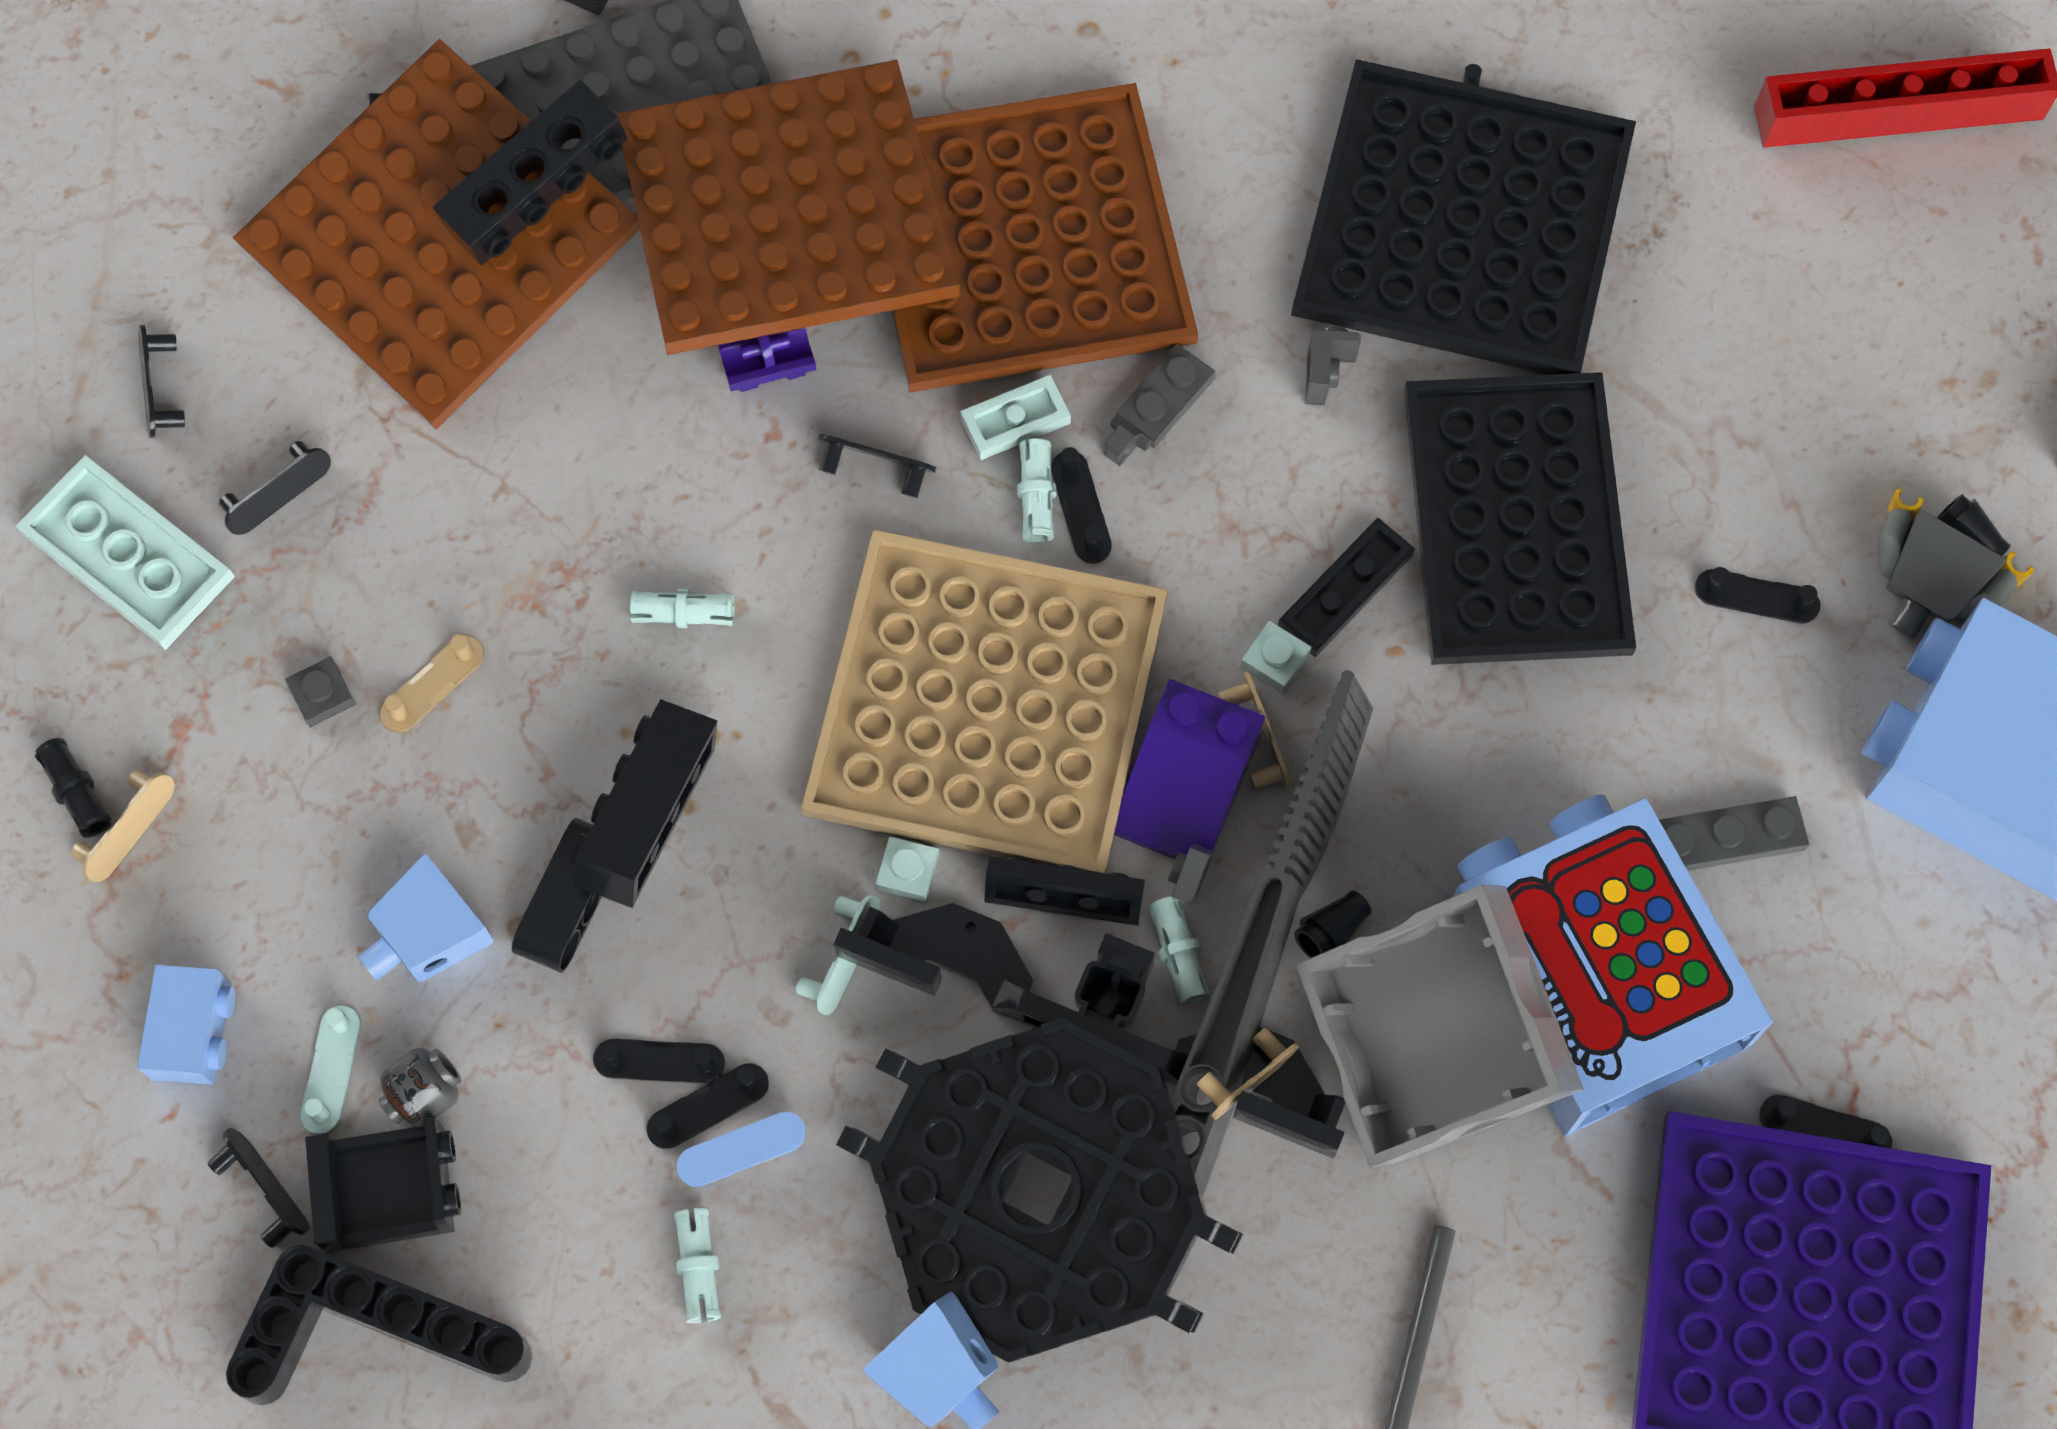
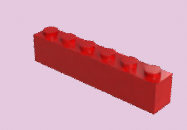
M2051 48L1766 76L1755 102L1754 110L1763 148L2044 120L2057 98V71Z

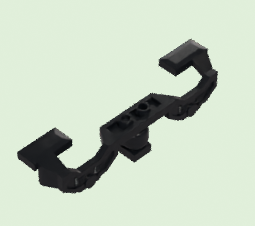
M954 903L894 920L890 919L880 910L869 907L858 934L840 928L833 944L837 957L933 996L936 995L942 981L940 968L975 981L979 985L992 1011L1033 1028L1042 1026L1041 1024L1062 1017L1160 1067L1164 1081L1177 1086L1197 1036L1195 1034L1179 1039L1175 1050H1171L1120 1029L1127 1028L1135 1021L1145 996V983L1153 968L1155 953L1105 933L1098 950V961H1091L1087 964L1075 991V1004L1079 1009L1078 1012L1030 993L1033 979L1001 922ZM1270 1031L1286 1049L1295 1043L1290 1038ZM1256 1043L1254 1044L1242 1085L1272 1062ZM1298 1049L1278 1070L1250 1093L1242 1090L1233 1118L1334 1159L1345 1133L1337 1129L1336 1126L1346 1102L1343 1097L1338 1095H1325Z

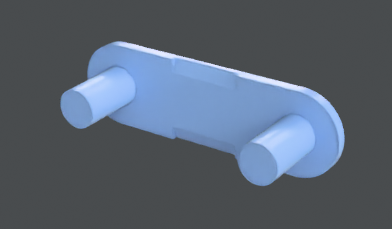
M777 1113L686 1149L678 1158L677 1173L680 1179L689 1186H705L736 1172L798 1149L806 1137L805 1124L795 1113Z

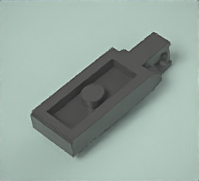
M1176 344L1117 410L1115 417L1110 422V426L1115 431L1104 444L1106 446L1104 455L1120 466L1137 446L1144 451L1150 446L1155 448L1213 382L1215 370L1182 346Z

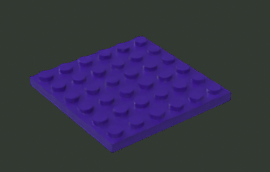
M1668 1111L1664 1117L1631 1429H1973L1992 1165Z

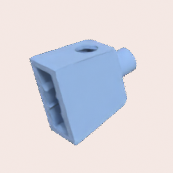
M425 854L369 911L367 918L382 938L357 957L376 981L402 962L417 982H421L482 950L494 941L486 927L429 856Z
M952 1291L931 1304L863 1369L864 1373L923 1424L931 1428L953 1410L970 1429H982L999 1413V1410L979 1388L998 1369L997 1361Z

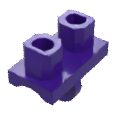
M806 328L718 345L730 392L735 390L744 392L758 388L759 384L782 378L791 380L806 375V372L816 370V363L809 344Z

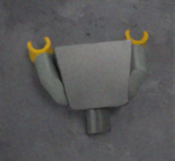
M1897 489L1894 492L1888 505V516L1879 536V570L1888 579L1885 588L1903 599L1888 621L1890 626L1914 639L1929 615L1934 618L1938 617L1947 623H1950L1953 619L1965 622L1983 597L2001 606L2015 588L2019 587L2034 572L2033 566H2030L2025 572H2019L2012 566L2011 562L2017 555L2016 552L2012 551L2004 558L1922 510L1921 507L1924 501L1922 497H1918L1915 505L1908 506L1899 499L1902 489Z

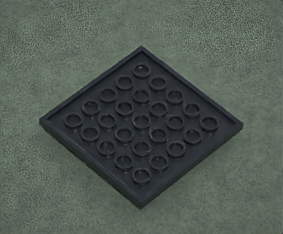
M1356 59L1294 298L1291 316L1548 375L1581 373L1636 121ZM1485 137L1489 143L1479 142L1476 138ZM1473 146L1486 150V152L1483 154L1477 153L1473 150Z

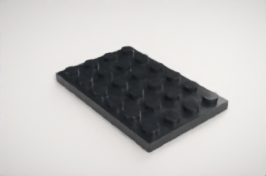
M1603 372L1406 381L1404 396L1431 665L1632 656L1636 650V640Z

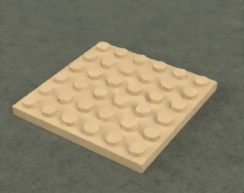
M873 530L801 806L802 816L1000 858L1017 857L1032 863L1052 866L1069 865L1079 870L1106 874L1168 590Z

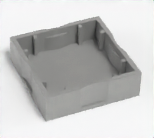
M1477 886L1415 913L1401 925L1378 935L1359 937L1296 965L1321 1036L1326 1041L1337 1063L1341 1076L1343 1096L1369 1168L1397 1164L1584 1090L1506 886Z

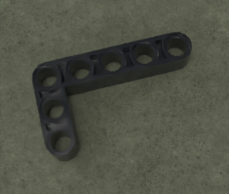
M296 1245L285 1250L277 1259L228 1363L226 1378L227 1384L234 1393L253 1404L266 1405L279 1399L290 1382L322 1310L497 1381L511 1382L525 1375L531 1365L532 1352L526 1339L508 1325L311 1246ZM305 1262H315L317 1271L314 1279L305 1286H296L294 1275L298 1267ZM353 1282H365L366 1294L362 1301L354 1306H345L343 1303L345 1289ZM405 1301H414L416 1313L412 1321L405 1326H394L392 1314L396 1306ZM291 1312L293 1323L289 1332L282 1337L273 1338L270 1327L274 1318L281 1313ZM457 1320L464 1321L466 1333L463 1340L455 1346H443L441 1335L446 1325ZM502 1341H514L516 1344V1355L512 1362L502 1367L493 1366L491 1353L494 1347ZM266 1363L269 1371L267 1381L260 1388L249 1390L246 1383L248 1372L257 1364Z

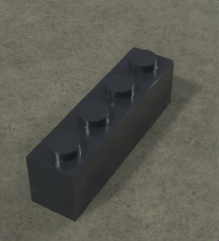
M660 699L651 717L644 715L641 718L634 735L633 742L636 745L631 755L622 754L616 765L612 779L615 785L609 795L602 793L599 796L591 816V822L594 824L588 835L583 833L578 835L572 847L569 862L575 864V887L633 908L715 750L718 720Z

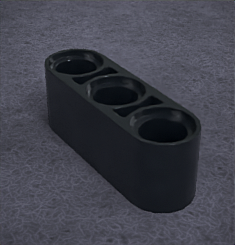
M574 818L566 828L516 930L511 948L512 953L560 973L565 971L570 964L602 896L574 886L575 864L569 862L570 853L580 833L588 835L593 825L578 818Z

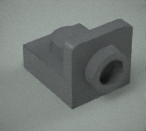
M1335 326L1326 327L1322 330L1312 329L1307 349L1305 404L1325 405L1329 388L1338 387L1340 362H1356L1361 344L1360 333L1348 332L1345 328Z

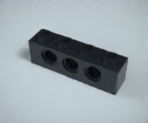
M580 79L432 208L443 226L482 266L490 258L502 255L511 245L512 239L525 227L533 226L540 222L548 213L549 207L562 195L570 194L577 190L584 182L586 175L600 162H607L615 157L622 148L623 142L628 138L619 118ZM581 139L574 148L561 149L566 141ZM536 170L544 171L537 180L531 182L524 181L529 173ZM507 202L504 209L495 214L488 213L490 207L495 203Z

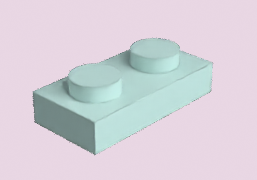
M1051 374L960 411L961 421L980 460L1015 447L1024 440L1029 441V439L1037 438L1071 424V415Z

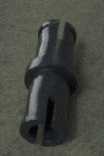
M63 738L50 739L36 749L34 756L53 784V797L56 802L66 806L82 837L90 838L101 834L110 827L112 818L106 813L93 791L94 780L87 771H81Z

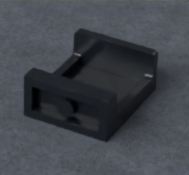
M436 1117L424 1119L423 1127H412L333 1140L327 1133L305 1137L314 1244L325 1253L455 1232L453 1216L461 1215V1199L457 1183L450 1184L448 1163L456 1161L455 1143L452 1131H444V1127Z

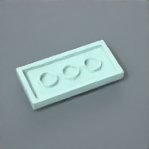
M86 455L15 526L22 536L164 650L175 641L235 577L228 567Z

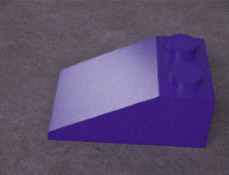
M1169 679L1150 722L1122 796L1114 835L1172 859H1176L1178 852L1188 854L1190 847L1194 844L1214 851L1261 739L1266 716Z

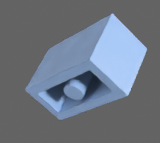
M155 965L137 1069L150 1080L214 1085L216 1070L223 1069L227 1056V1042L225 1038H222L225 1018L232 1017L236 1001L234 987H231V982L219 969Z

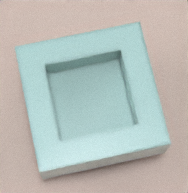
M1268 621L1242 658L1240 667L1284 693L1310 655L1312 647L1271 621Z
M889 836L875 884L876 890L926 903L940 856L939 849Z

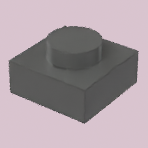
M331 656L285 678L309 727L356 705Z
M1194 844L1190 847L1188 854L1178 852L1168 881L1176 884L1171 897L1192 904L1197 899L1214 851Z

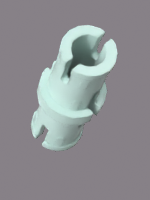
M1039 438L1029 439L1028 447V442L1024 440L1019 443L1022 474L1021 483L1017 485V498L1022 499L1023 507L1022 539L1029 543H1045L1044 535L1047 541L1054 539L1052 499L1056 497V484L1052 483L1051 442Z
M678 588L677 593L632 591L630 602L631 622L676 624L677 628H688V624L733 626L735 616V603L733 602L735 597L731 593H690L689 589Z
M1170 896L1153 902L1148 906V910L1159 936L1161 949L1158 953L1161 962L1167 964L1171 973L1179 1005L1188 1006L1208 999L1212 993L1198 956L1201 948L1198 939L1192 938L1184 916L1182 902Z
M694 1208L696 1227L694 1232L691 1231L688 1209L674 1214L681 1260L676 1262L677 1275L683 1276L687 1323H701L699 1304L701 1299L704 1300L707 1322L721 1318L714 1271L719 1269L718 1256L712 1255L708 1219L709 1210L706 1208Z

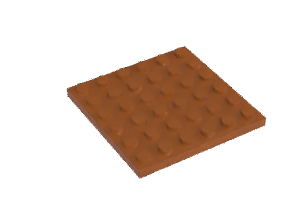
M440 38L232 237L246 253L436 430L640 230L637 215L595 177L588 173L584 182L577 190L570 194L562 195L549 207L548 213L540 222L533 226L525 227L512 239L511 245L502 255L490 258L481 266L443 226L432 207L527 126L531 120ZM533 171L526 176L524 181H535L541 177L544 171ZM507 202L495 203L490 207L488 213L495 214L504 209Z
M898 60L615 114L619 118L628 138L623 142L622 149L667 355L960 297L957 274Z
M1136 83L914 119L957 274L960 297L892 310L909 393L1173 348L1176 344L1185 346L1197 343L1198 331Z

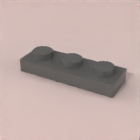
M1796 796L1659 819L1687 871L1805 851L1810 845Z

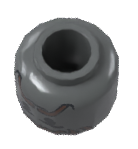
M415 1048L381 1074L380 1084L384 1095L379 1098V1103L387 1116L396 1124L405 1120L415 1127H423L424 1119L437 1118L457 1102L459 1096L457 1085L461 1083V1077L451 1061L440 1050L434 1049L429 1052L424 1048Z

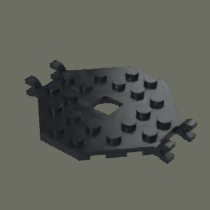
M1062 1017L1041 1024L1042 1026L1013 1036L1008 1035L970 1048L969 1051L918 1065L906 1057L885 1048L875 1068L909 1085L880 1142L856 1128L845 1126L836 1145L870 1163L875 1183L879 1185L887 1213L885 1215L897 1258H900L909 1287L907 1292L914 1312L921 1315L936 1300L952 1291L991 1353L1008 1363L1154 1316L1166 1320L1187 1333H1195L1204 1313L1168 1294L1197 1236L1228 1253L1234 1254L1244 1234L1207 1215L1160 1067ZM1027 1153L1071 1175L1072 1181L1048 1225L1004 1202Z

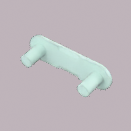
M867 895L862 902L840 896L835 903L834 911L836 914L852 918L853 920L848 930L858 934L869 907L880 910V900L874 895ZM838 957L836 962L833 961L823 983L802 977L797 983L796 993L817 1001L818 1012L823 1015H830L837 1008L856 968V964Z
M339 1005L328 1009L320 1023L309 1080L306 1085L300 1112L302 1125L312 1134L330 1133L337 1127L341 1119L361 1029L359 1015L348 1006Z

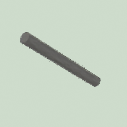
M1434 1226L1385 1429H1408L1456 1232L1445 1226Z

